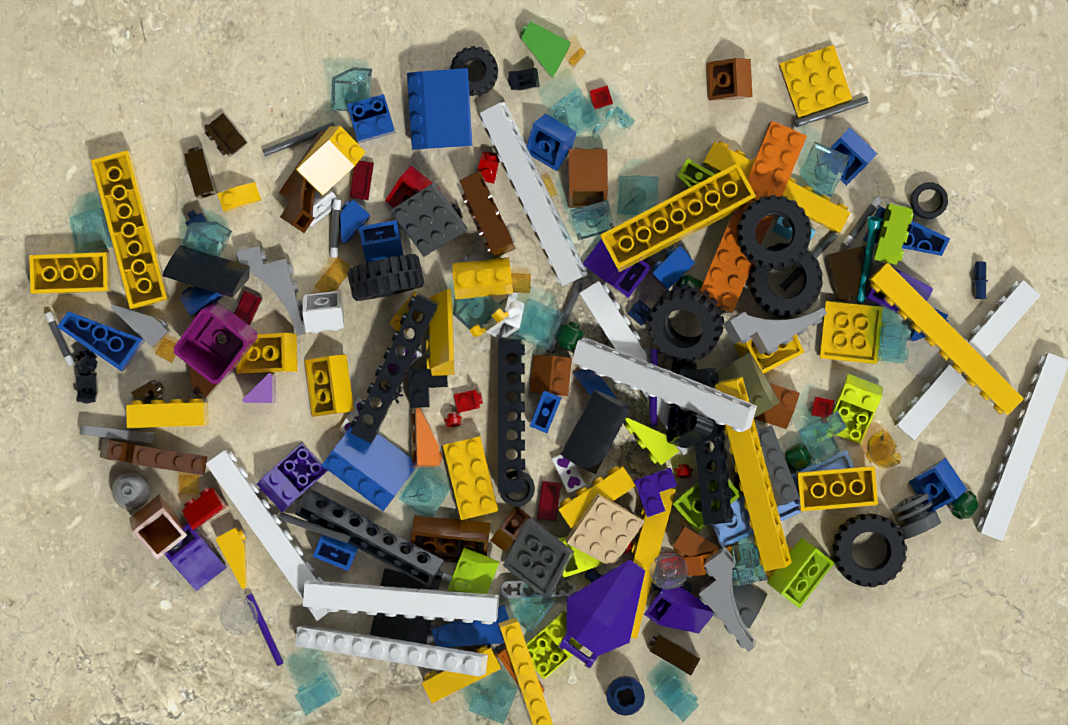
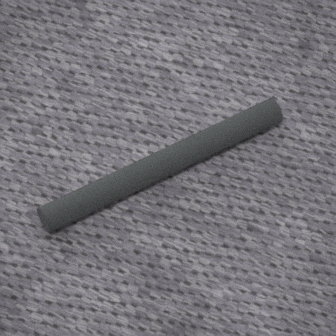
M867 96L794 120V124L797 128L868 104L869 101Z
M334 122L328 123L263 149L264 156H269L312 139L318 135L320 130L326 132L330 126H335Z
M832 231L812 252L813 256L817 259L838 235ZM797 267L780 285L784 291L802 274L801 269Z
M576 281L546 349L551 354H553L558 343L556 336L562 324L567 323L583 287V284Z
M282 512L278 516L279 520L345 543L349 542V535Z

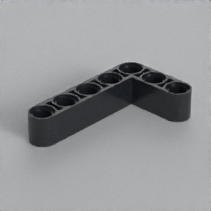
M675 358L671 367V372L688 378L687 371L697 370L696 362H688L687 359L679 362ZM669 404L667 443L688 448L711 434L714 426L713 420L695 414L692 415L691 410H683L677 404Z

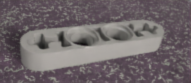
M89 425L80 426V435L154 443L155 433Z
M560 579L558 586H564L565 582H568L572 589H569L568 593H565L564 589H558L559 594H555V587L551 597L570 596L575 591L574 582L570 579ZM508 580L501 585V594L506 598L543 597L535 590L531 594L524 593L523 586L526 583L522 580ZM516 583H521V595H517V591H512L511 595L504 591L507 584H511V587L516 588Z

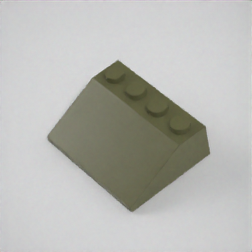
M751 352L717 371L719 382L743 377L749 403L757 406L754 418L780 402Z

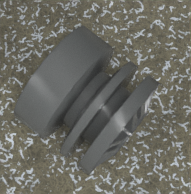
M928 493L910 496L900 501L891 509L893 514L902 512V514L895 517V520L905 519L906 523L899 527L905 539L922 534L942 523L936 511L928 513L926 509L933 505L932 501L923 504V501L929 498Z

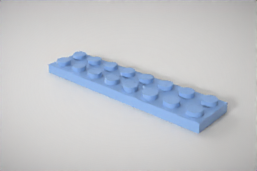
M847 450L798 472L852 468L854 465ZM793 473L791 476L797 489L796 473ZM744 496L731 504L734 511L732 523L712 525L721 547L728 546L754 534L749 524L750 516L744 505ZM798 499L777 507L781 521L801 513L798 507Z

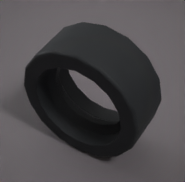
M926 182L919 185L912 192L910 198L911 207L919 217L933 219L946 210L948 195L941 185L934 182ZM924 190H934L940 196V205L933 212L924 211L918 204L919 195Z
M510 471L506 476L509 479L517 477V471ZM521 471L522 478H525L528 485V492L525 497L515 500L507 494H500L503 501L511 506H523L534 495L535 485L533 479L524 471Z

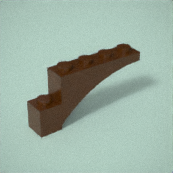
M320 130L298 165L325 133L323 130ZM297 165L279 191L280 195L290 201L280 218L305 233L315 218L313 217V204L316 189L296 170Z
M104 438L100 451V458L198 475H205L208 456Z

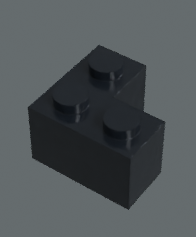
M431 369L408 370L410 408L430 407L429 388L448 387V375L432 376Z

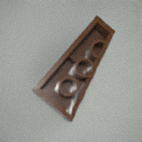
M481 171L459 180L464 191L462 198L465 204H470L472 208L469 213L473 221L477 220L480 225L476 228L481 238L485 236L487 240L484 245L488 254L493 253L494 258H497L515 250L512 238L486 186Z

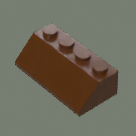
M414 515L411 543L438 556L445 562L458 563L464 548L487 556L490 523Z

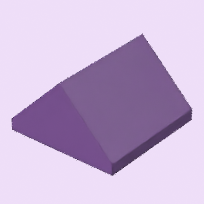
M269 373L242 401L244 403H276V376L273 373Z

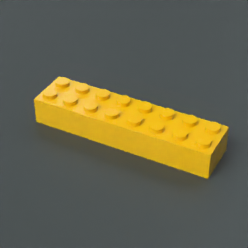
M127 150L90 160L130 309L135 310L170 300L131 152Z
M736 163L608 230L600 236L618 271L621 272L756 201V195L739 163Z

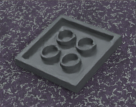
M435 182L390 210L423 257L468 229Z
M530 518L526 520L503 566L545 599L551 597L574 551Z

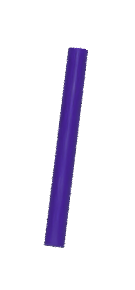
M650 349V363L658 366V349ZM649 396V426H657V396Z
M253 594L245 596L276 665L283 664L282 657Z

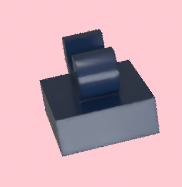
M194 210L187 213L190 220L185 222L193 235L210 226L202 213L197 215Z
M639 300L627 314L642 326L650 317L651 308Z

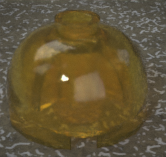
M882 429L869 438L866 457L870 463L873 462L880 468H891L902 461L900 452L896 454L895 447L897 445L887 431Z

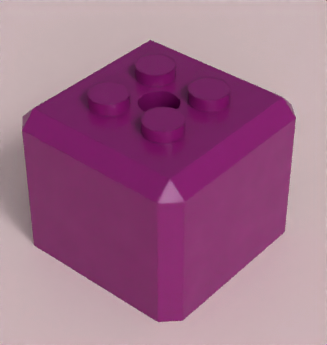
M213 302L198 313L174 346V354L212 384H217L231 375L257 340V331L220 302ZM218 334L225 335V343H220L218 341Z

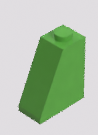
M530 21L528 26L524 24L520 35H522L521 41L551 78H554L571 42Z

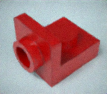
M476 389L454 394L458 413L479 409L480 404H483L481 392L477 393Z

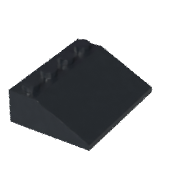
M384 568L381 586L439 590L441 580L434 579L431 586L428 587L403 572ZM377 612V615H374L370 635L427 645L432 620L424 619L423 616L406 618L404 614H396V616L390 617L385 616V613Z

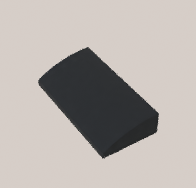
M180 245L163 271V277L233 298L249 280L250 266Z
M594 389L560 455L596 475L630 412L629 404Z

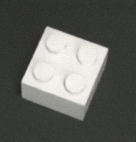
M341 291L303 295L302 313L306 333H319L324 330L337 331L344 328V305Z

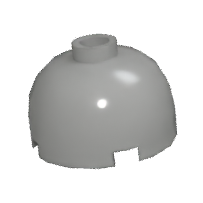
M126 472L119 475L112 485L114 501L126 510H135L142 507L150 497L151 490L148 480L137 472Z

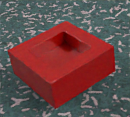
M608 85L589 91L595 110L613 105Z
M815 396L811 415L830 419L834 400Z

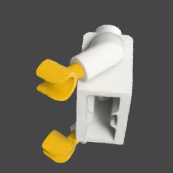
M515 292L507 294L506 298L497 303L489 323L482 325V328L477 324L469 329L473 337L489 333L498 339H504L518 330L524 309V304L518 301V294Z

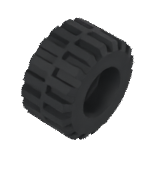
M471 46V48H463L461 52L456 53L455 58L453 57L450 69H463L470 61L481 62L486 69L485 76L478 82L469 81V96H481L483 93H488L495 86V82L498 79V65L494 56L482 47Z

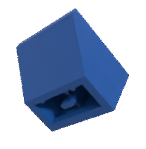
M384 94L347 104L358 143L396 133Z
M397 220L359 227L366 263L404 255Z
M673 246L665 254L667 259L664 262L659 260L651 268L654 271L651 275L666 290L695 263L681 246L677 249Z
M321 535L313 557L349 571L358 548L349 543Z

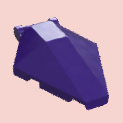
M629 559L592 581L581 590L566 597V634L559 642L558 647L562 650H567L585 663L584 666L590 669L598 656L630 643L645 570ZM571 637L590 650L592 654L588 657L570 644L569 640Z

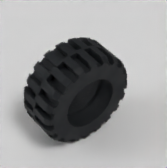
M763 196L757 201H753L743 211L737 226V242L741 253L745 255L746 260L755 264V267L764 268L767 271H780L793 266L803 257L811 240L810 220L806 216L805 210L799 207L796 201L793 199L791 201L785 196ZM770 215H778L785 218L792 228L790 243L779 251L764 249L756 239L755 231L758 223Z
M789 242L777 243L774 246H769L766 250H782ZM807 250L803 257L795 263L803 273L804 284L801 291L790 298H782L775 295L768 285L769 271L764 268L755 267L756 265L753 264L749 275V285L755 302L763 310L775 316L789 317L809 309L819 297L823 285V273L819 261L813 256L814 254Z
M416 254L400 255L363 263L349 268L347 272L352 298L355 301L404 293L421 288L424 285L420 260Z
M683 285L681 289L679 286L672 287L671 291H665L658 298L650 311L647 325L650 326L648 329L649 336H653L651 341L654 346H659L658 351L661 354L665 352L668 354L667 358L672 359L675 357L679 362H683L684 359H687L688 362H694L696 357L698 360L704 358L716 346L724 329V317L721 316L723 312L721 306H716L718 301L715 297L711 299L708 291H699L700 287L694 286L693 289L689 285ZM687 310L695 314L702 324V333L695 337H685L677 333L670 323L669 316L671 312Z
M873 513L858 514L855 517H850L844 524L839 526L838 532L833 537L834 542L831 550L833 551L832 559L836 564L835 567L844 578L859 586L872 588L887 584L888 581L894 580L897 577L898 572L902 571V565L906 562L907 558L905 556L907 545L900 528L890 519ZM865 532L877 533L884 539L887 546V554L884 561L874 568L859 566L851 554L853 541L857 536Z

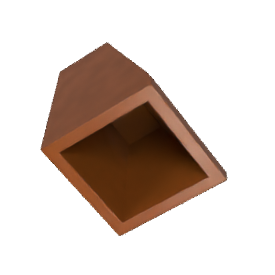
M569 149V208H607V149Z
M160 494L129 518L132 532L156 560L187 536L174 511Z

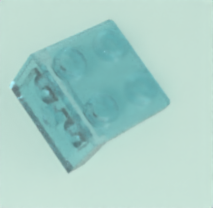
M576 87L547 110L551 117L577 132L575 139L600 120L598 114L582 95L583 92L579 87Z
M618 106L615 109L611 108L604 116L605 122L603 124L599 122L592 131L593 140L596 142L614 118L616 119L615 123L623 130L625 128L630 130L635 120Z

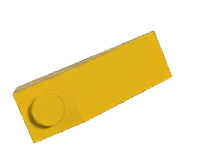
M235 527L215 538L238 583L244 589L248 587L245 542L247 537L242 529L239 530L238 527Z

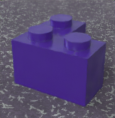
M670 467L634 480L647 517L666 511L659 492L677 486Z

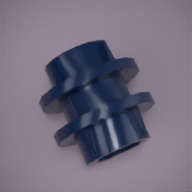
M617 677L612 680L607 688V703L611 710L619 715H633L644 704V689L634 677ZM626 688L631 689L634 695L632 701L621 703L617 693Z

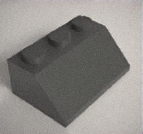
M732 574L736 606L745 626L750 629L768 594Z

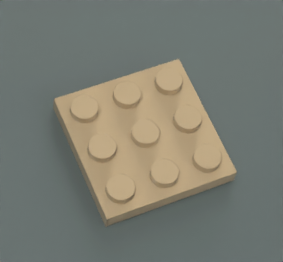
M597 493L565 541L567 544L613 568L645 520Z

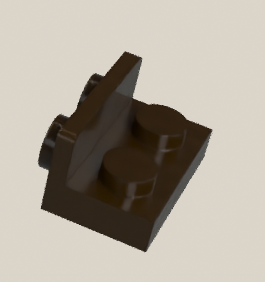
M224 113L210 124L204 126L207 130L204 133L211 141L215 139L219 144L216 148L223 156L227 154L231 157L247 144L246 140Z
M151 380L132 391L131 394L134 399L140 398L142 400L152 394H155L156 398L160 399L165 396L163 393L165 388L160 381Z

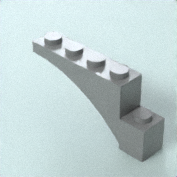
M260 246L236 251L239 263L250 266V272L270 287L281 300L293 322L297 336L306 334L304 319H302L300 312L303 310L301 299L297 300L296 292H299L297 282L293 281L291 276L294 273L292 263H288L287 259L265 264L264 261L267 260L265 250H261Z
M823 307L800 318L790 320H766L747 315L746 312H742L724 322L723 326L734 344L738 342L744 344L752 339L760 354L766 352L771 354L779 349L778 345L781 343L785 345L793 340L792 336L795 334L801 335L808 331L807 327L809 325L815 326L822 322V317L827 312Z
M723 546L705 561V571L714 578L700 588L699 598L705 605H709L715 618L721 619L727 632L737 638L736 641L739 646L749 652L755 647L756 640L746 628L737 609L732 584V568L735 566L736 560Z

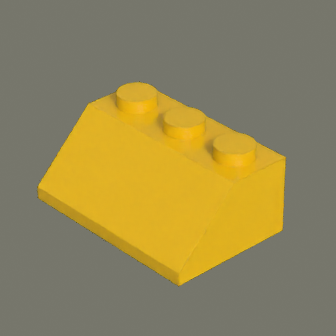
M510 257L452 263L456 300L513 294Z
M334 355L304 360L312 417L354 411L347 355Z

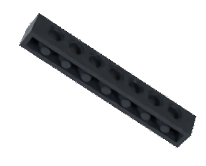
M420 293L416 297H411L408 303L410 310L408 314H403L399 323L402 326L399 331H395L391 339L394 343L391 349L387 348L383 356L386 360L383 366L379 365L376 370L375 376H377L375 383L371 382L366 393L369 394L367 400H362L358 408L361 412L358 418L354 417L350 425L353 428L351 434L369 443L375 440L440 303ZM419 310L422 312L423 319L421 321L414 318V311ZM406 328L414 330L415 335L413 338L406 336ZM398 345H403L406 348L405 355H400L397 352ZM391 362L397 364V372H391L389 370V364ZM382 380L389 382V389L385 390L381 387L380 383ZM373 397L381 399L382 404L380 407L373 405ZM366 414L373 417L372 424L365 422L364 416Z
M498 339V494H522V489H525V478H522L521 470H525V459H521V451H525V439H521V432H525V420H521V413H525V401H521V394H525V382H521V375H525V363H521V356H525V344H521V339ZM515 355L517 361L514 364H509L506 361L507 356ZM515 374L517 380L514 383H509L506 380L507 375ZM515 393L517 395L516 401H507V394ZM509 412H515L517 419L515 421H508L506 415ZM509 431H515L517 438L513 441L508 440L506 434ZM509 450L517 452V457L514 460L506 457V453ZM510 469L516 470L517 477L509 479L506 476L507 471Z
M716 368L687 371L688 379L703 385L706 384L713 389L716 388L715 385L719 382ZM691 410L692 415H697V412ZM711 419L714 424L711 434L695 443L704 525L732 523V518L734 517V511L730 502L732 493L728 484L730 475L726 466L727 451L724 448L725 432L722 429V425L715 423L714 419ZM711 442H712L713 445H714V448H713L712 451H711L710 448H709V445H710ZM713 461L716 464L715 470L711 467ZM715 480L718 483L717 489L713 486ZM717 500H719V502H720V508H719V509H717V507H716V501H717Z
M311 488L306 491L298 503L295 515L308 522L349 535V544L428 587L431 586L440 572L444 560L438 556L427 552L403 537L390 532L386 528L377 525Z

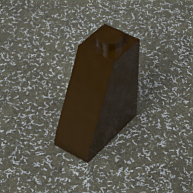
M199 147L188 149V153L184 154L195 197L203 199L216 195L218 191L205 150L199 149Z
M865 245L826 255L836 300L842 299V303L853 300V296L858 294L866 250Z
M659 633L657 636L653 635L648 644L650 652L689 675L693 674L700 661L699 655Z

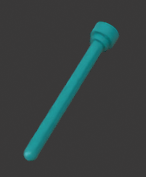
M876 216L867 217L866 226H868L869 234L856 301L859 305H863L865 300L876 233L882 227L883 222L882 218Z

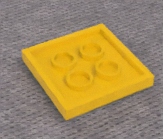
M834 45L779 64L797 118L852 100Z
M825 301L824 309L827 314L823 317L819 358L877 364L883 307Z

